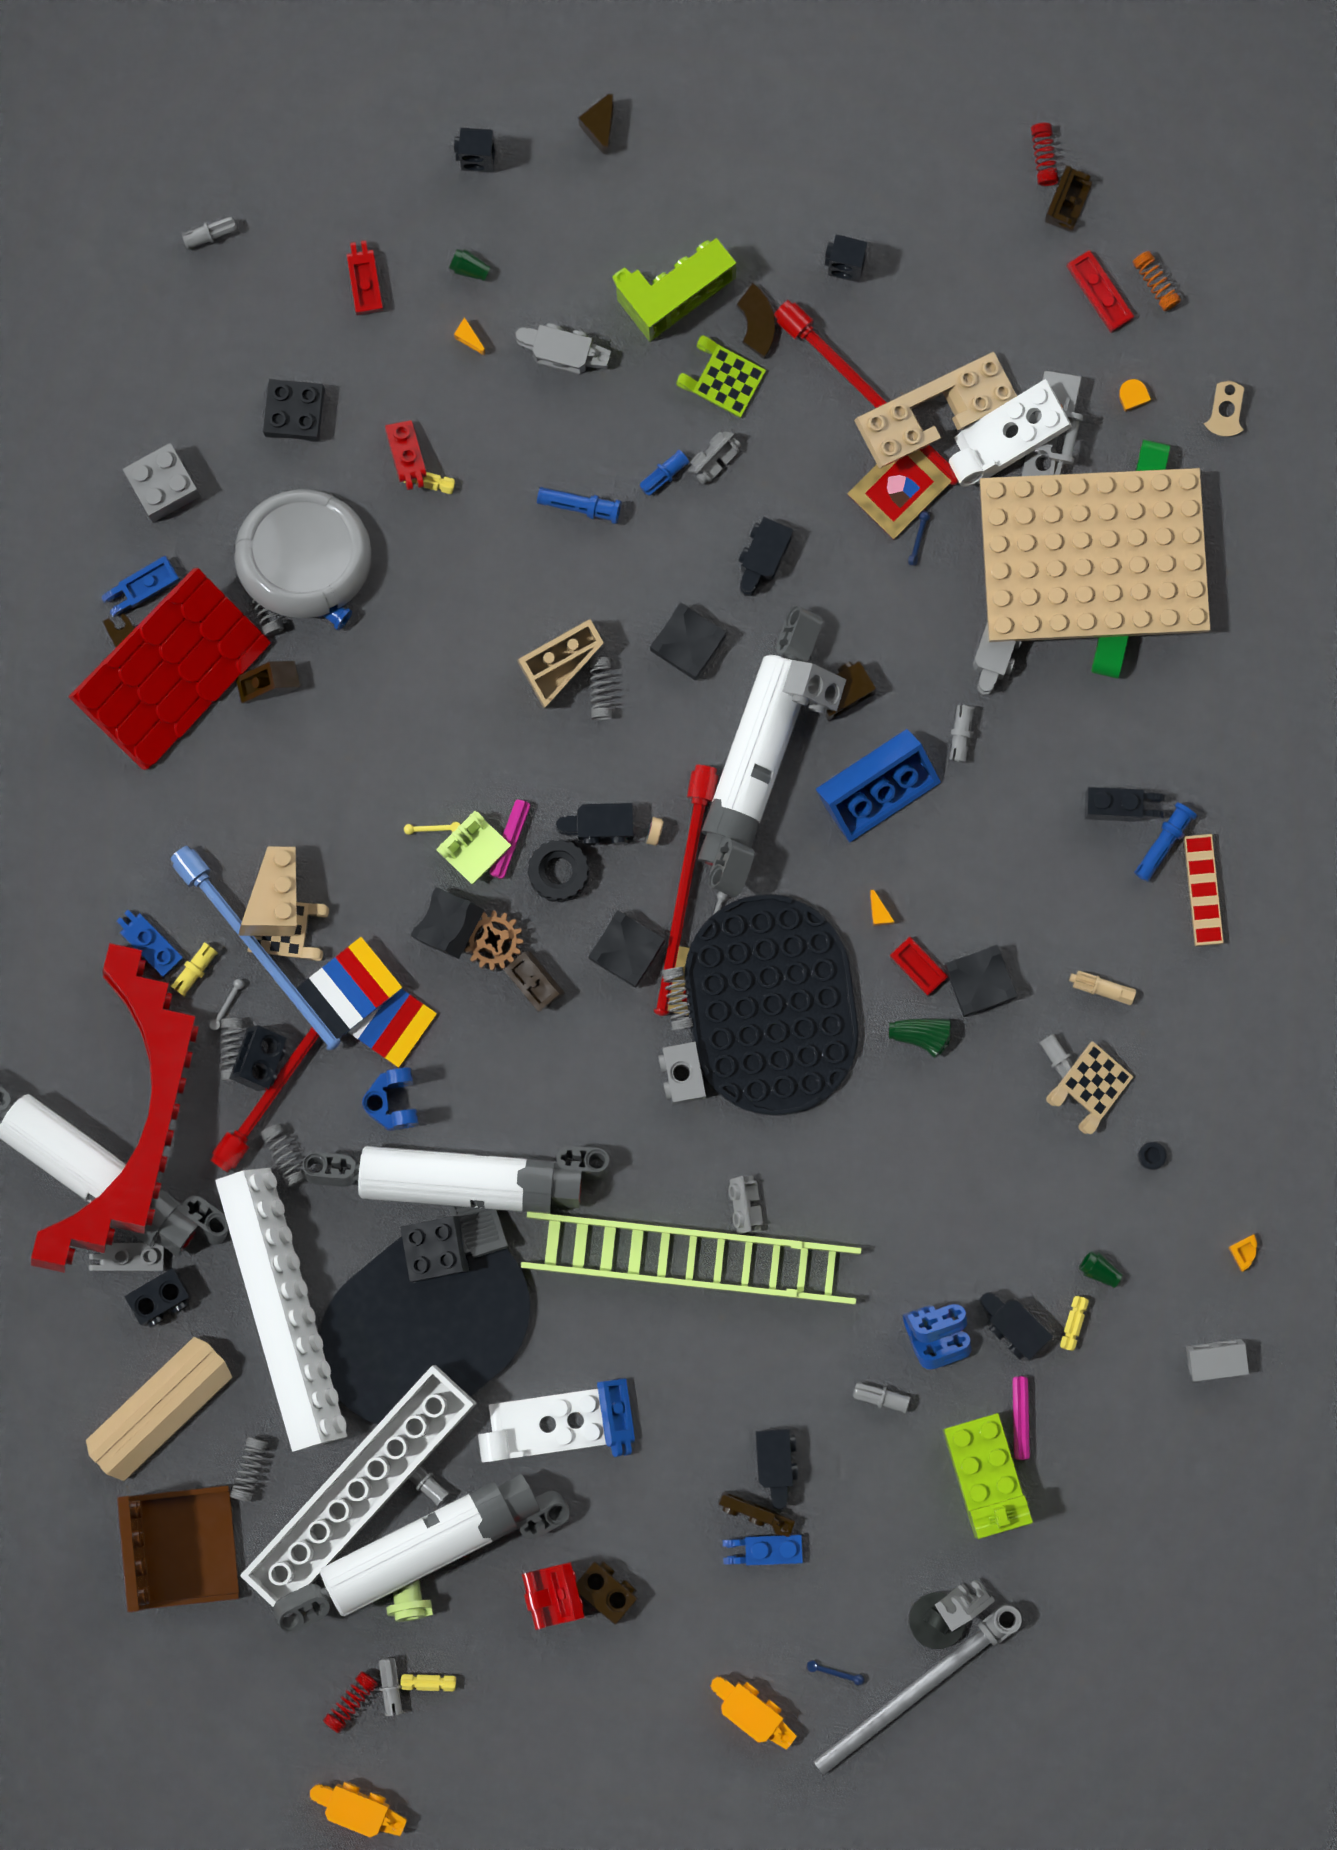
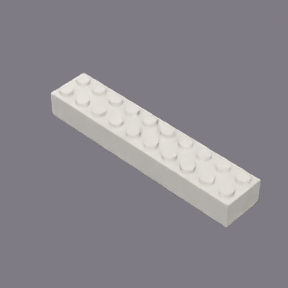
M271 1168L243 1170L215 1180L292 1452L347 1437L346 1421L339 1409L338 1394L333 1388L330 1377L331 1369L325 1360L322 1349L323 1341L317 1332L315 1313L309 1304L307 1285L301 1276L299 1269L300 1261L293 1248L292 1233L285 1220V1209L276 1189L277 1180L275 1175L272 1173Z
M436 1365L431 1366L240 1576L273 1607L280 1598L312 1584L321 1575V1568L333 1562L477 1403Z

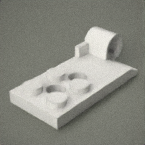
M1046 379L964 428L954 437L961 451L949 459V464L962 487L971 486L975 483L979 484L980 478L993 476L1072 428L1050 383ZM1034 411H1041L1042 417L1040 421L1031 424L1029 421L1030 415ZM1012 425H1017L1018 433L1016 436L1007 438V429Z
M598 1389L490 1404L489 1412L492 1432L478 1434L482 1463L606 1445ZM573 1412H579L584 1418L583 1425L578 1429H573L568 1425V1417ZM546 1416H551L556 1421V1428L550 1433H545L540 1428V1421Z

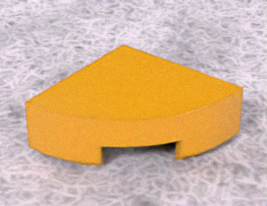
M1254 1234L1228 1247L1241 1272L1249 1268L1256 1256L1257 1241Z

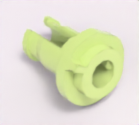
M419 1579L393 1592L394 1605L386 1607L387 1615L395 1616L396 1622L412 1621L433 1615L431 1601L422 1600Z

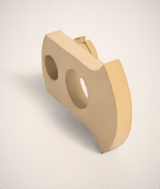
M1233 381L1217 383L1211 418L1203 423L1212 433L1220 436H1233L1244 430L1239 423L1244 392L1243 386ZM1229 384L1233 385L1235 392L1231 395L1225 393V387ZM1224 401L1232 402L1235 407L1234 413L1229 417H1224L1219 413V405Z

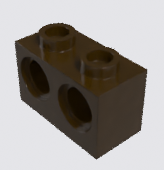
M594 1561L577 1581L578 1593L616 1625L638 1599L634 1595L637 1590L625 1579L621 1583L612 1576L615 1571L604 1561L600 1564ZM599 1573L603 1576L604 1586L601 1589L595 1590L589 1586L588 1579L591 1574ZM621 1592L625 1595L626 1603L623 1607L615 1608L610 1604L612 1593Z

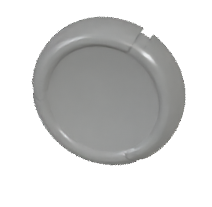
M308 489L282 492L257 505L245 518L239 529L234 554L236 571L247 593L264 608L274 613L294 618L318 617L330 613L329 608L335 605L339 609L348 603L365 583L372 558L367 530L356 512L345 502L336 499L330 494Z

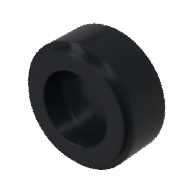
M1157 1142L1144 1144L1138 1152V1161L1147 1170L1159 1169L1164 1165L1167 1157L1165 1148Z

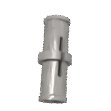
M957 705L954 729H951V736H953L949 757L951 761L967 762L969 739L973 735L971 724L974 707Z

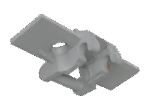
M1044 371L1043 380L1046 379L1050 383L1072 428L1066 431L1062 454L1055 453L1058 436L1027 454L1022 476L1061 475L1064 464L1074 463L1072 454L1079 422L1083 421V415L1075 413L1082 381L1081 376ZM1036 411L1035 415H1030L1029 421L1031 424L1040 421L1042 417L1041 411ZM1042 457L1051 459V466L1046 471L1037 469V462Z

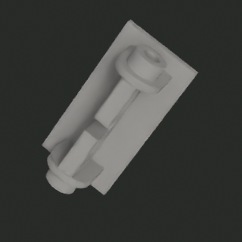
M724 431L723 433H717L709 442L711 446L704 453H698L691 460L692 466L687 471L699 473L696 478L702 484L711 482L723 469L716 460L719 458L724 464H727L739 452L740 442L735 438L730 440L734 435L732 432Z
M753 1175L730 1179L728 1191L730 1199L733 1200V1224L737 1228V1234L761 1231V1225H763L761 1207H751L750 1201L759 1200L757 1180L754 1181Z

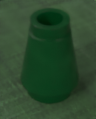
M457 249L449 269L453 270L454 274L485 281L491 266L486 265V263L466 249L464 251Z
M1088 1252L1079 1267V1270L1084 1272L1083 1276L1112 1288L1119 1284L1123 1276L1099 1252Z

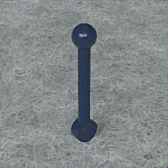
M926 511L921 512L919 515L921 522L912 555L908 559V564L911 566L917 565V554L925 524L930 519V514Z
M809 1661L807 1664V1669L810 1672L817 1670L853 1681L857 1686L864 1683V1677L860 1674L854 1676L818 1665L816 1661Z

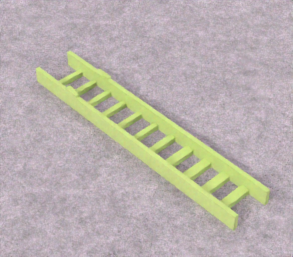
M527 1212L528 1219L549 1221L545 1264L521 1262V1268L851 1305L856 1304V1298L831 1295L836 1252L860 1255L861 1248ZM561 1222L577 1224L572 1267L556 1266ZM588 1225L605 1227L600 1270L584 1269ZM616 1228L633 1230L628 1273L611 1272ZM644 1231L662 1233L657 1277L639 1275ZM670 1234L690 1236L685 1280L665 1278ZM697 1237L718 1239L713 1283L692 1281ZM725 1240L746 1242L741 1286L720 1284ZM753 1243L773 1245L769 1289L748 1287ZM780 1246L801 1249L797 1290H776ZM808 1249L829 1251L824 1295L804 1293Z

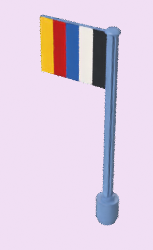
M188 846L179 849L170 859L174 863L173 868L189 887L195 885L197 888L200 887L239 935L242 921L208 880L210 878L208 876L210 868L194 849L191 850ZM240 936L327 1044V1050L336 1049L340 1044L342 1036L403 989L362 937L358 938L295 988L254 936Z

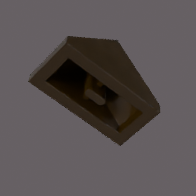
M607 94L578 117L580 128L604 155H609L614 108L613 94Z

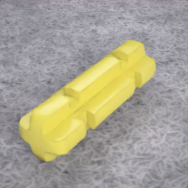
M426 472L427 477H422L424 488L435 491L441 489V492L452 494L454 491L455 480L452 478L444 477L443 479L440 477L441 475ZM413 479L412 483H416L417 486L416 479Z
M1075 1296L1071 1305L1073 1310L1069 1312L1064 1329L1066 1334L1062 1336L1060 1343L1062 1349L1074 1351L1078 1341L1076 1336L1080 1334L1085 1317L1083 1312L1087 1310L1089 1303L1088 1299Z
M403 1674L400 1685L402 1690H413V1688H416V1690L440 1691V1689H443V1691L453 1692L456 1689V1677L444 1675V1678H441L440 1675H417V1677H414L413 1674Z

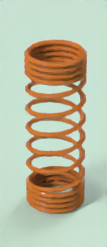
M1145 251L1137 256L1132 263L1136 269H1140L1139 274L1144 275L1143 280L1149 281L1147 287H1153L1151 293H1157L1155 299H1161L1159 306H1161L1163 311H1168L1180 303L1181 299L1178 293L1172 294L1175 292V289L1157 298L1171 283L1162 289L1153 291L1167 277L1153 285H1149L1163 271H1160L1151 278L1145 279L1150 272L1159 267V265H1156L1151 270L1141 273L1147 265L1155 261L1152 253Z

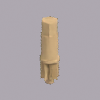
M1079 970L1077 974L1071 973L1069 981L1074 982L1073 988L1128 1005H1132L1136 994L1135 989Z

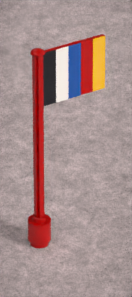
M401 989L348 1033L399 1068L437 1013ZM313 1027L279 1072L273 1086L266 1090L239 1130H235L233 1134L226 1132L212 1152L214 1155L210 1161L225 1172L229 1173L232 1168L235 1169L250 1147L246 1145L247 1137L318 1039L319 1034Z

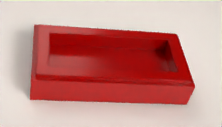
M911 937L906 939L890 954L892 960L927 996L948 978Z

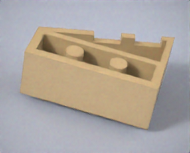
M591 619L517 660L543 708L552 701L604 643Z
M267 847L238 936H294L297 927L296 847Z

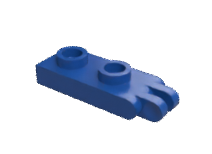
M127 910L124 914L131 920L129 924L121 917L116 920L124 928L120 933L135 949L142 950V956L165 978L184 958L140 913L135 917Z
M618 1379L598 1382L597 1387L606 1445L608 1447L611 1446L614 1457L631 1455V1443H634L635 1435L627 1380Z

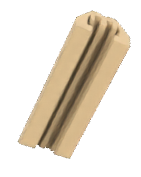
M193 1337L86 1440L89 1456L107 1475L122 1481L128 1479L232 1379L225 1361L207 1342Z

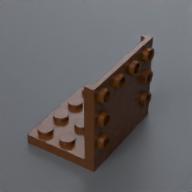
M230 1486L117 1497L127 1612L240 1599Z

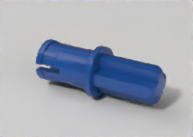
M678 450L662 465L657 464V469L640 482L639 485L642 491L650 496L667 481L671 482L673 480L672 477L690 463L688 458L682 451Z

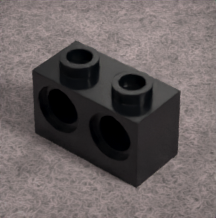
M460 127V136H455L454 153H456L455 160L460 161L461 170L494 173L496 145L493 130Z
M836 234L834 243L828 242L824 266L829 267L828 276L859 283L868 242Z
M259 1025L248 1027L229 1079L255 1091L268 1090L269 1087L273 1086L277 1078V1072L275 1071L278 1062L285 1055L286 1047L284 1045L287 1038ZM263 1040L268 1044L267 1053L262 1049ZM254 1066L259 1070L258 1079L254 1077L252 1072Z
M171 1268L125 1295L124 1298L141 1326L148 1324L151 1328L164 1321L163 1315L171 1310L175 1314L188 1307L187 1301L192 1299V1296L177 1270ZM169 1285H176L178 1287L179 1294L174 1300H168L165 1296V1290ZM151 1299L154 1302V1310L152 1313L145 1315L141 1311V1304L144 1300Z

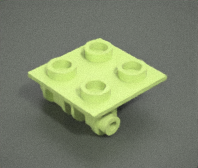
M474 811L436 850L473 885L511 847V844L490 826L478 812Z

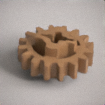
M493 910L491 917H487L486 913L483 912L482 920L478 922L468 941L470 946L465 948V952H473L470 960L472 963L480 960L479 967L481 969L488 964L491 971L495 970V965H500L503 970L506 961L509 963L514 961L513 954L521 955L517 945H523L524 941L517 938V936L522 933L521 928H513L517 923L515 919L507 922V913H504L499 918L496 910ZM492 923L501 924L508 930L500 931L494 928ZM483 927L484 933L481 939L475 941L476 934ZM489 930H491L496 938L501 937L497 941L498 952H496L491 944H486L490 941ZM512 940L509 951L504 955L503 949L505 944ZM487 951L493 954L495 959L486 958L479 952Z

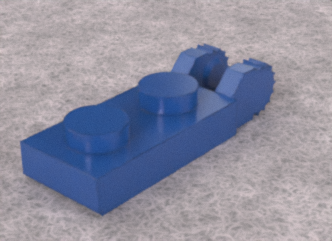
M165 555L120 581L118 586L104 593L101 598L104 603L111 602L124 592L127 600L110 610L111 615L116 617L125 613L131 607L138 606L174 585L180 579Z
M782 1535L745 1537V1539L723 1540V1546L727 1548L745 1546L746 1557L727 1556L723 1558L724 1564L746 1563L747 1566L803 1563L801 1535H790L789 1537Z

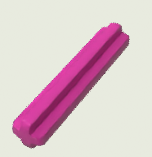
M517 799L513 805L502 836L511 844V847L491 866L489 874L493 877L505 878L531 807L526 801Z
M1017 1376L1012 1379L1014 1458L1016 1460H1028L1030 1458L1028 1378Z

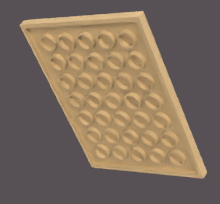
M1200 468L980 478L989 642L1204 633L1210 631Z

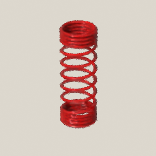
M1038 123L1031 127V135L1034 137L1032 141L1036 143L1033 148L1037 150L1034 156L1037 157L1035 163L1038 164L1036 170L1039 171L1037 182L1040 186H1051L1059 182L1058 173L1055 172L1057 168L1038 169L1041 165L1049 166L1056 164V161L1053 160L1043 163L1037 162L1040 158L1055 157L1054 153L1042 156L1036 155L1039 151H1051L1055 148L1053 146L1040 149L1035 148L1038 144L1053 143L1054 140L1052 139L1039 142L1034 141L1036 137L1052 136L1053 131L1050 123Z
M360 1671L355 1680L367 1693L350 1684L363 1699L345 1690L358 1706L341 1696V1699L353 1712L336 1703L348 1718L331 1709L343 1724L329 1713L323 1719V1722L337 1733H340L346 1726L342 1718L351 1720L347 1712L356 1714L352 1706L356 1708L361 1707L356 1699L365 1702V1697L361 1693L369 1696V1690L374 1691L376 1685H378L373 1678L363 1671Z

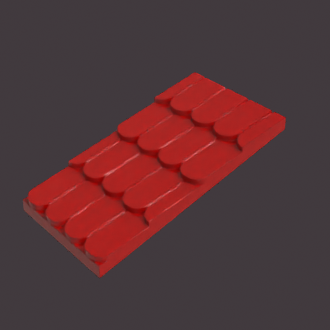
M194 568L68 697L142 770H146L158 761L169 747L191 727L212 702L216 701L240 674L246 671L271 642L225 597L219 588L199 568Z

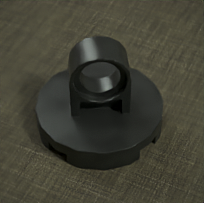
M929 1593L921 1596L913 1604L909 1614V1627L913 1636L921 1645L931 1649H944L952 1646L962 1636L965 1624L951 1631L937 1610L935 1604L947 1595L944 1593Z

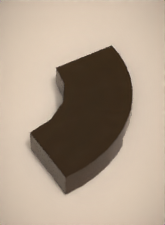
M752 283L737 303V308L744 314L747 322V333L742 344L765 359L774 339V314L765 294Z

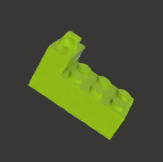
M717 238L711 242L709 240L704 241L697 247V252L690 258L687 256L681 258L674 265L675 269L668 274L663 272L653 280L652 286L638 269L631 273L624 267L612 276V280L616 285L617 301L649 342L736 279V262Z
M992 1414L942 1429L974 1537L980 1539L1033 1523L1025 1495H1023L999 1414Z

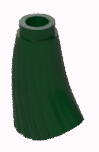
M908 1019L895 1021V1023L889 1022V1039L920 1047L934 1058L938 1057L950 1044V1020Z

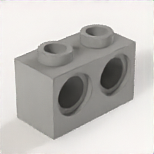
M792 660L782 692L793 696V702L802 705L810 704V710L819 713H825V709L837 711L846 679L813 663Z

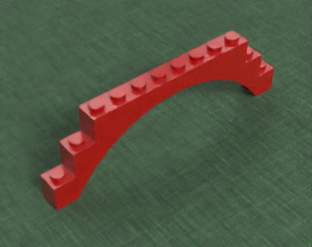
M109 943L103 967V978L128 1007L143 1038L150 1063L152 1090L148 1118L136 1149L122 1172L105 1191L76 1214L37 1232L31 1256V1266L65 1273L66 1265H72L75 1255V1248H71V1246L105 1253L106 1245L112 1246L115 1229L111 1227L144 1234L146 1225L152 1226L155 1210L150 1208L152 1200H158L162 1183L157 1182L159 1172L164 1173L168 1157L163 1156L165 1146L171 1147L174 1130H170L171 1120L177 1121L180 1104L176 1103L178 1094L184 1093L187 1078H183L182 1074L184 1068H190L193 1052H189L188 1049L190 1042L196 1043L199 1026L194 1025L195 1016L169 1010L172 1000V993H168L169 983L143 978L146 961L142 960V950Z

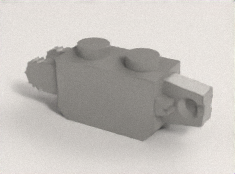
M547 324L546 326L539 325L538 330L521 327L515 332L517 345L521 348L524 347L526 350L533 351V357L537 364L578 375L585 372L587 367L603 369L608 367L611 351L593 344L592 338H589V335L582 331L574 330L573 333L562 331L563 328L558 325Z
M988 622L973 662L976 672L981 673L978 681L979 684H977V692L982 694V696L991 694L996 680H1002L1005 673H1011L1015 659L1011 658L1013 648L1019 649L1022 642H989Z

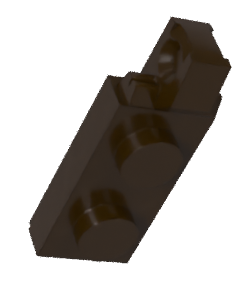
M722 1492L719 1500V1505L723 1506L722 1511L733 1516H738L739 1513L749 1516L748 1521L762 1527L767 1523L773 1527L775 1534L786 1537L790 1536L795 1523L794 1519L728 1492Z

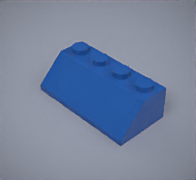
M906 729L817 787L816 791L825 808L850 843L941 783L922 744Z

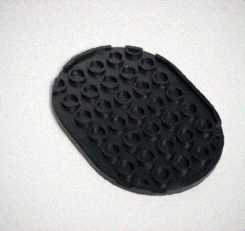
M771 894L748 896L733 901L718 910L702 925L696 934L687 954L684 971L685 988H687L685 994L688 996L686 1001L689 1003L687 1009L691 1011L688 1013V1016L693 1021V1027H690L692 1042H696L701 1072L719 1095L743 1110L769 1116L789 1115L807 1110L826 1099L837 1089L846 1077L856 1054L858 1021L850 964L845 946L839 934L823 915L811 906L790 897Z
M401 1236L352 1276L338 1290L329 1303L320 1329V1336L323 1341L322 1349L325 1360L331 1369L330 1377L333 1388L337 1391L338 1398L342 1403L363 1419L379 1424L433 1365L441 1369L469 1397L499 1374L520 1349L530 1319V1297L526 1279L518 1262L506 1248L474 1259L472 1254L466 1255L469 1272L419 1282H410Z

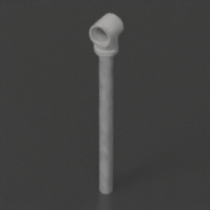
M1009 1604L998 1606L990 1615L977 1624L980 1628L979 1631L813 1761L821 1773L825 1775L987 1645L992 1643L995 1647L1010 1634L1016 1632L1022 1622L1019 1611ZM1005 1611L1012 1612L1014 1615V1623L1009 1627L1001 1626L999 1623V1617Z

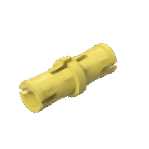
M204 942L192 960L184 964L186 966L175 982L171 984V987L185 997L199 977L202 978L204 976L203 971L218 952Z

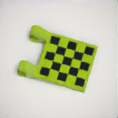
M702 335L696 347L712 355L698 382L687 374L681 373L676 385L741 418L766 370Z

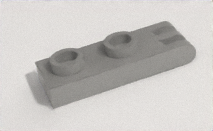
M112 1243V1246L106 1245L105 1253L89 1254V1260H100V1265H89V1271H165V1247L159 1243H155L151 1247L145 1243Z

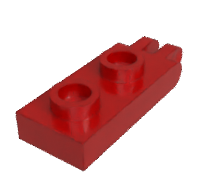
M366 240L361 241V252H357L356 242H351L352 253L346 255L356 315L383 311L374 251L368 250Z
M412 420L385 425V432L399 482L405 481L407 490L413 489V479H416L418 488L424 487L422 477H427Z

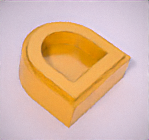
M1127 380L1119 390V399L1125 412L1151 401L1145 385L1139 380Z

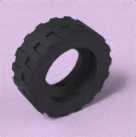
M561 839L559 841L550 840L546 844H541L533 852V856L529 860L528 875L533 889L542 898L544 897L551 902L570 901L576 895L578 896L583 888L586 887L587 880L589 879V866L586 856L574 843ZM554 858H564L572 866L571 878L566 883H551L545 875L547 863Z

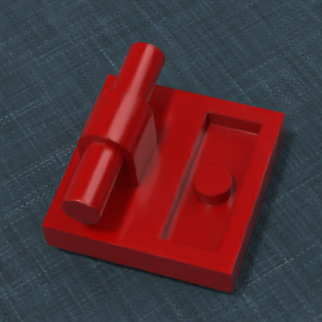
M571 1562L522 1574L526 1590L524 1598L527 1610L531 1611L535 1630L585 1618L583 1603L579 1597L576 1575L572 1569Z

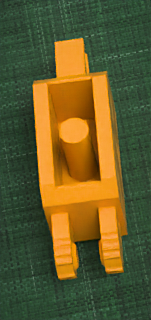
M721 1676L712 1679L711 1690L724 1700L721 1704V1709L725 1717L757 1742H766L769 1739L784 1749H788L797 1735L784 1723V1718L780 1715L782 1709L770 1699L765 1703L758 1698L757 1695L760 1692L747 1681L744 1685L738 1682L734 1686Z
M344 1781L343 1786L337 1784L335 1788H331L319 1783L309 1790L311 1800L327 1807L325 1815L328 1821L365 1836L373 1837L380 1831L401 1836L405 1828L407 1819L391 1810L390 1805L385 1803V1797L370 1792L369 1796L359 1792L360 1787Z

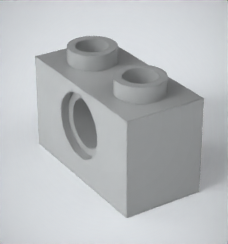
M696 1042L664 1047V1055H659L658 1057L661 1072L667 1071L669 1082L664 1083L666 1099L672 1098L673 1105L706 1099ZM686 1067L690 1072L688 1079L685 1081L675 1079L673 1073L676 1068Z

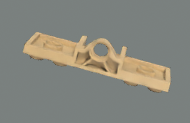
M994 352L989 353L857 417L854 421L879 469L919 449H923L941 438L935 426L925 431L922 430L912 411L919 404L944 394L955 415L952 420L957 430H960L1017 397Z

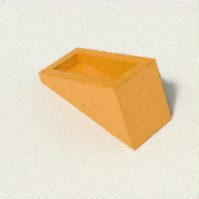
M464 317L454 333L455 339L484 355L485 348Z
M870 890L873 926L894 924V920L876 892Z

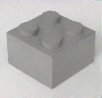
M171 443L123 468L125 475L153 523L201 497Z

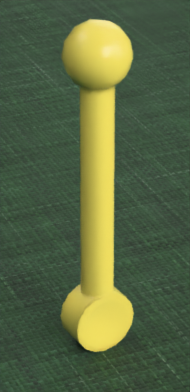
M453 822L451 825L413 826L407 824L404 826V832L407 835H411L413 832L451 830L453 832L460 823Z

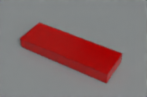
M1090 250L1067 264L1066 267L1110 333L1134 319L1135 316Z

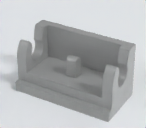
M1242 1339L1186 1346L1189 1373L1192 1376L1193 1382L1249 1374L1246 1345Z
M972 1581V1586L977 1591L976 1596L971 1595L969 1589L964 1584H961L935 1604L951 1631L972 1620L995 1601L992 1596L988 1595L979 1581Z

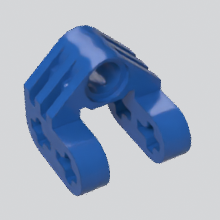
M397 1068L381 1073L363 1097L362 1105L364 1111L388 1131L419 1126L417 1109L400 1110L387 1115L389 1108L387 1094L384 1090L413 1085L411 1068ZM371 1097H379L383 1100V1106L377 1111H372L367 1107V1102Z
M952 1304L935 1310L934 1306L928 1305L902 1315L914 1353L922 1367L931 1370L937 1369L970 1355L972 1351L970 1337L962 1331L967 1326L966 1312L962 1306Z

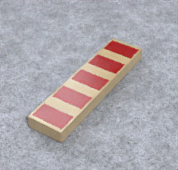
M1212 834L1184 836L1195 947L1223 944V933Z

